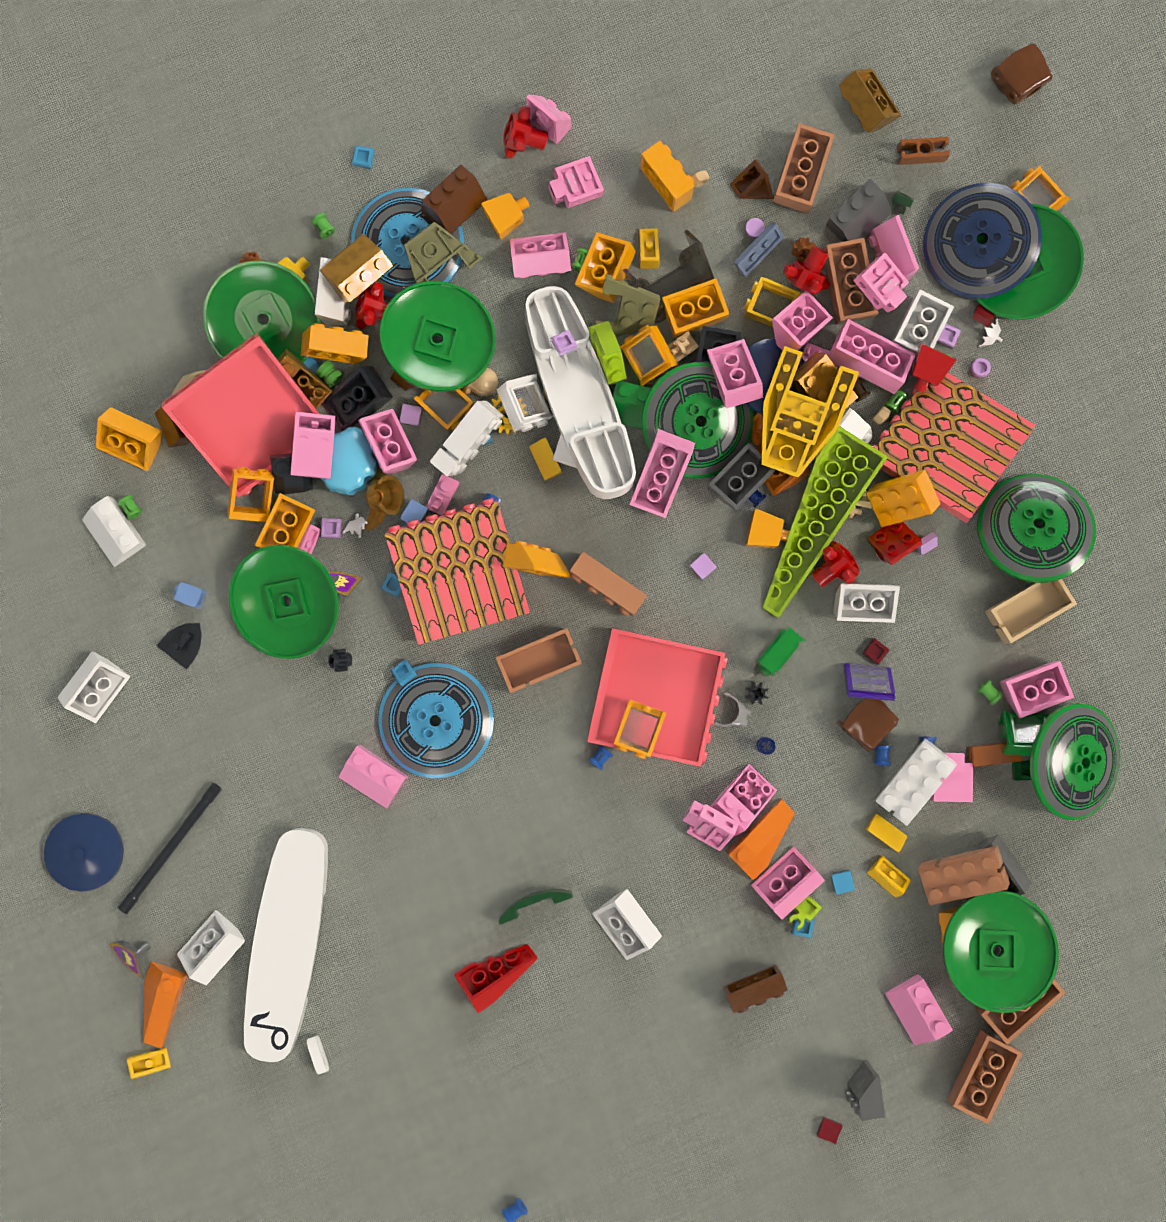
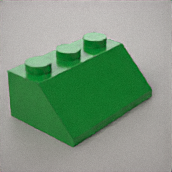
M617 381L613 400L622 425L642 430V409L651 388Z

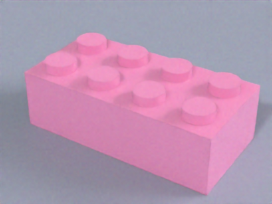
M848 319L839 330L828 357L833 363L858 371V376L895 394L904 384L916 354Z
M658 429L633 492L630 505L666 518L693 453L695 443Z

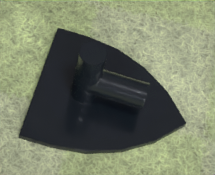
M189 623L173 629L157 645L186 670L195 660L201 646L202 632L200 623Z

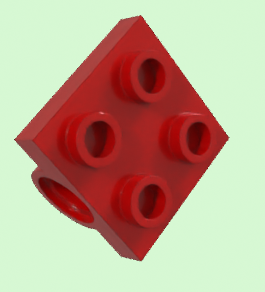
M904 522L884 526L867 538L868 543L874 548L877 556L884 563L888 562L891 566L922 545V540Z

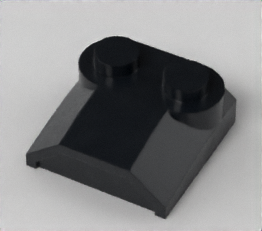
M292 453L270 455L275 494H293L313 490L312 477L291 475Z

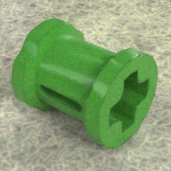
M325 213L318 214L311 220L312 225L316 226L322 239L330 237L336 231L328 222Z
M577 248V255L574 263H571V268L580 272L588 250Z
M898 390L883 405L892 413L898 414L900 406L909 397L903 391Z
M132 495L124 497L117 503L126 513L128 520L137 518L143 512L133 501L134 497Z
M989 679L977 689V692L982 693L989 700V704L993 705L1004 693L998 691Z

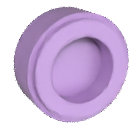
M758 218L750 219L745 227L747 236L756 239L765 230L763 221Z
M984 358L976 359L970 366V372L976 378L985 377L991 370L989 361Z

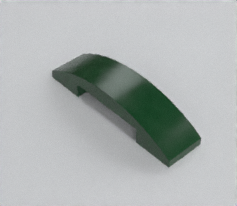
M548 889L531 893L508 907L500 916L499 925L517 919L519 916L517 910L552 897L554 904L573 898L572 891Z

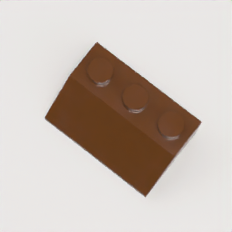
M460 164L422 200L421 212L432 222L437 223L452 234L482 206L481 203L487 201V197L476 177Z
M777 965L723 986L734 1013H743L754 1004L756 1006L766 1003V999L771 997L779 998L784 995V992L788 991L782 972Z

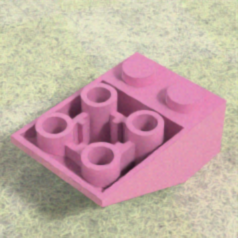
M295 412L291 475L331 478L335 416Z
M748 764L710 807L739 823L735 836H737L749 827L777 790Z

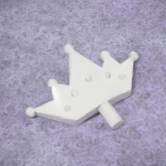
M997 318L995 319V324L991 323L992 328L984 326L987 337H982L985 342L979 345V347L992 345L995 340L1003 341L999 337L1001 329Z
M355 514V520L349 521L343 534L348 531L354 534L353 532L355 531L359 535L358 537L361 538V530L365 529L364 526L368 522L363 517H359V514Z

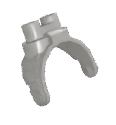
M722 692L724 696L731 697L736 702L737 715L728 724L714 722L713 725L717 727H739V725L746 727L748 724L746 717H750L752 709L746 708V705L740 703L737 698L728 692Z

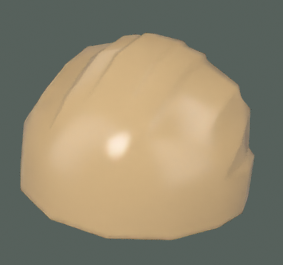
M487 368L478 379L464 387L463 393L470 394L472 391L479 396L491 395L497 389L499 383L496 373Z

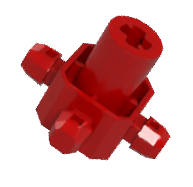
M522 106L518 114L512 112L509 116L503 134L504 152L507 158H513L517 151L523 152L526 146L539 150H544L546 146L548 132L532 127L529 118L531 114L529 107Z
M812 246L804 263L795 261L793 265H786L783 273L793 285L816 295L821 290H827L830 285L826 276L820 272L829 254L818 247Z
M375 282L371 288L367 287L361 292L357 300L355 320L356 327L361 330L366 328L367 325L374 326L377 319L382 320L384 309L389 304L383 301V285L381 283Z
M832 541L823 549V557L826 562L812 572L815 581L824 588L837 577L848 584L853 583L860 574V568L849 550L840 543Z

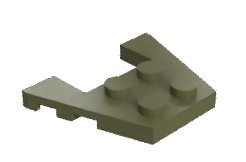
M432 222L403 245L416 284L429 281L427 276L455 254H458L467 269L472 268L483 259L435 222Z
M606 274L603 293L622 295L616 322H609L614 335L638 333L639 329L646 325L654 326L660 295L640 287L634 288L629 286L628 282L623 280L617 281L613 279V276ZM596 320V321H595V325H596V324L603 323V322H606V321H597V320Z

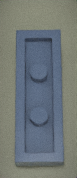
M771 222L733 262L741 276L746 278L784 238L776 223Z

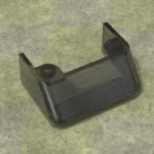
M685 230L684 233L689 247L680 253L679 262L681 266L650 285L645 278L636 279L626 268L623 269L629 286L634 288L640 287L660 295L654 323H660L667 319L662 297L714 279L702 243L688 230Z

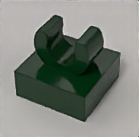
M896 191L893 197L895 202L892 204V210L897 205H901L903 209L900 214L903 215L906 211V206L910 208L914 198Z
M1030 760L1012 762V778L1014 781L1031 780Z

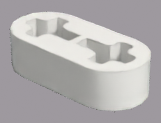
M319 1036L308 1038L307 1045L317 1074L329 1071L328 1061Z

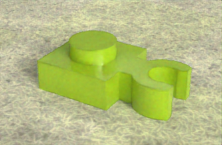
M807 896L794 909L798 914L792 915L788 923L790 924L793 920H797L799 925L796 930L799 931L804 925V920L810 923L822 907L810 896Z

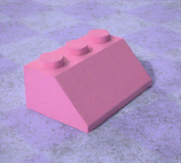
M897 215L871 231L869 243L875 249V259L886 253L904 277L910 280L919 267L900 216Z
M566 232L510 239L514 278H527L533 275L545 276L549 273L562 274L566 271H571Z
M805 291L772 319L776 344L782 351L784 346L799 350L820 332L833 317L809 292Z
M393 409L358 420L383 473L394 474L406 470L417 461Z
M1052 661L999 681L1005 699L1019 718L1074 698L1060 661Z
M359 745L356 746L345 763L339 778L387 809L408 776Z
M792 847L751 886L782 920L825 880L796 848Z
M919 974L885 993L914 1045L936 1041L953 1031L926 982Z

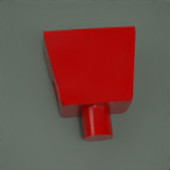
M920 344L911 372L912 376L918 378L913 389L924 394L929 384L938 386L954 365L956 359L929 346Z

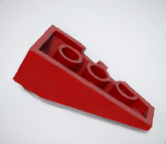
M526 944L508 950L504 955L495 958L494 956L488 957L487 961L478 964L477 962L471 963L455 973L454 977L476 1012L480 1013L493 1004L538 958L530 946Z

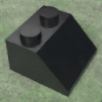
M703 326L697 362L710 363L707 350L739 341L741 332Z

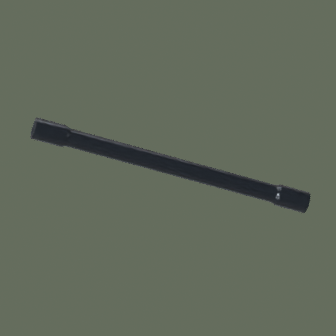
M216 783L210 785L202 799L149 869L118 906L121 912L129 913L138 901L139 896L209 804L220 793L222 788Z

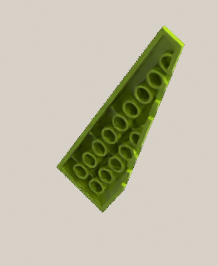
M841 426L838 427L815 460L763 605L765 610L777 618L781 616L823 554V549L830 544L888 458L887 455Z

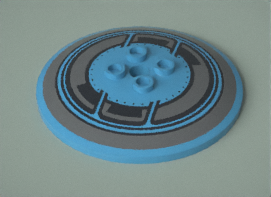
M399 188L385 192L365 206L354 224L351 243L364 234L383 251L393 265L375 281L383 285L382 292L384 296L394 298L402 290L416 284L401 242L405 237L412 239L432 223L421 212L422 200L430 193L428 191L417 188ZM460 226L452 235L464 244L463 230ZM455 254L428 275L427 279L429 281L449 283L456 275L462 260L458 254Z
M429 663L414 667L413 669L417 676L403 686L395 680L383 697L378 719L382 742L393 760L402 768L415 775L426 778H445L459 774L471 767L482 756L490 742L494 725V714L490 698L480 682L470 673L459 667L444 663ZM433 715H437L441 719L438 726H433L430 723V718Z

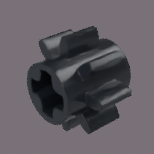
M335 649L333 654H330L328 657L330 668H335V672L348 671L347 667L352 665V656L349 652H346V649Z
M751 682L752 687L745 688L748 691V695L745 698H751L752 705L755 701L762 705L761 700L763 698L768 699L765 692L769 689H763L762 682L758 686ZM759 689L761 696L754 698L755 694L752 691Z

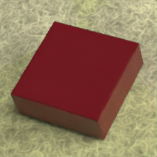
M978 304L972 318L989 327L995 314Z
M873 638L862 654L876 665H879L890 649Z
M823 1117L817 1137L836 1144L843 1125Z

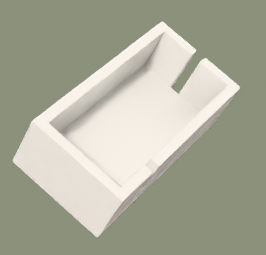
M477 401L444 442L443 446L447 449L446 452L440 448L430 462L447 477L457 475L458 473L461 474L467 468V461L469 459L472 460L479 451L477 449L481 444L484 445L490 439V432L493 429L496 430L502 424L501 419L504 415L488 401Z
M924 738L877 796L876 802L888 812L893 810V816L908 826L943 783L942 777L946 779L957 766V763Z

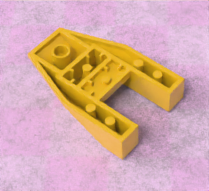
M784 346L764 400L762 465L799 477L838 429L859 372L839 366L826 403L789 390L803 352Z

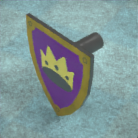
M328 571L335 583L339 604H342L344 597H348L362 578L344 572Z
M112 942L109 944L117 957L134 974L143 979L138 958L151 948L150 945L145 942L139 948H136L129 942L124 944Z

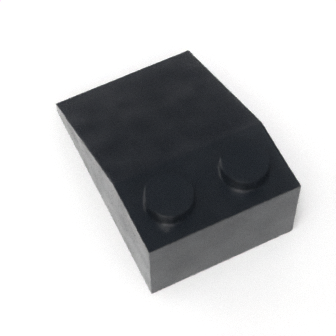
M360 366L329 394L323 402L331 415L335 416V421L341 430L344 431L359 423V419L368 417L379 410L393 396L373 366Z

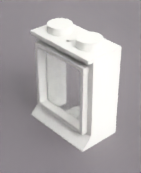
M537 374L506 381L497 389L514 432L518 430L526 432L531 430L533 426H537V428L543 427L548 424V420L554 417L550 414L537 383Z

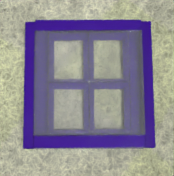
M844 663V676L848 697L895 701L894 683L889 667Z

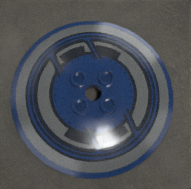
M996 183L972 184L951 193L940 202L931 214L924 233V257L927 267L935 280L951 293L970 299L997 297L1018 286L1029 275L1040 253L1042 230L1035 209L1019 192ZM979 235H986L988 241L985 244H979L976 240Z

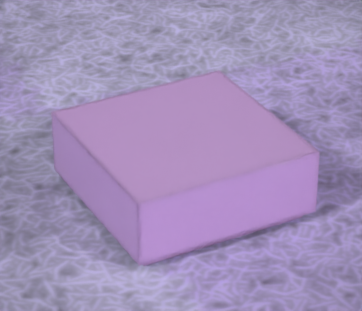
M945 324L937 342L952 349L961 330Z
M569 330L551 337V342L559 356L577 349V344Z
M403 404L399 422L419 427L422 407Z
M322 518L321 538H341L342 519Z
M931 532L921 538L922 545L917 549L922 556L937 547L936 534Z
M705 553L690 565L701 580L717 568Z

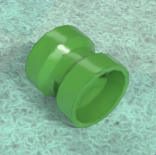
M329 360L324 362L316 371V374L320 378H324L325 383L330 388L335 386L343 377V374L339 370L334 369V365Z

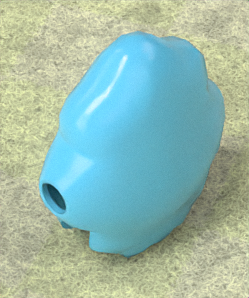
M349 427L340 433L334 434L331 478H321L332 492L353 496L356 492L365 489L366 482L373 478L377 472L378 463L372 456L373 450L361 429Z

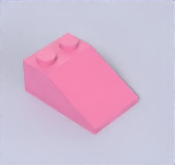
M529 94L526 100L527 107L530 108L531 114L529 118L531 123L536 128L547 131L548 138L558 144L571 129V117L565 111L561 112L558 110L552 100H546L543 96Z
M744 339L707 350L719 393L726 409L763 398V385Z

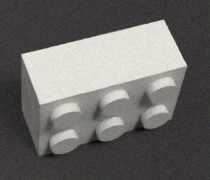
M919 290L913 297L892 342L916 355L920 344L934 348L954 306Z

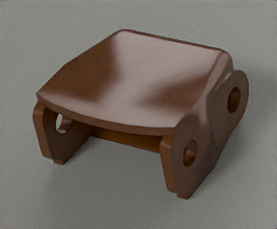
M1033 43L1011 54L1000 66H995L990 73L991 79L997 88L1012 104H1019L1042 89L1053 78L1043 54L1036 44Z
M864 698L853 708L844 722L839 720L837 724L869 752L898 724L899 718L882 700Z

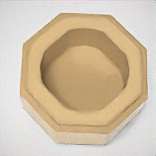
M706 170L698 171L692 176L695 183L694 188H698L709 181L710 177Z
M883 406L872 418V421L876 425L883 424L889 418L891 411Z

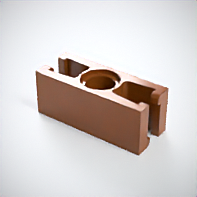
M949 137L901 139L897 146V153H901L898 165L945 162L950 156V151L934 152V148L944 149L949 144ZM920 148L925 149L927 154L922 153ZM901 150H912L913 153L906 154L905 151L901 152Z
M1007 742L967 746L969 763H973V767L1020 762L1023 760L1022 755L1003 754V749Z

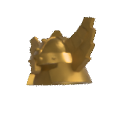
M378 465L377 472L371 478L372 482L364 494L366 502L370 506V513L366 520L368 523L365 524L364 531L376 529L379 524H382L386 514L396 515L401 511L404 504L402 484L396 477L383 473L380 465Z

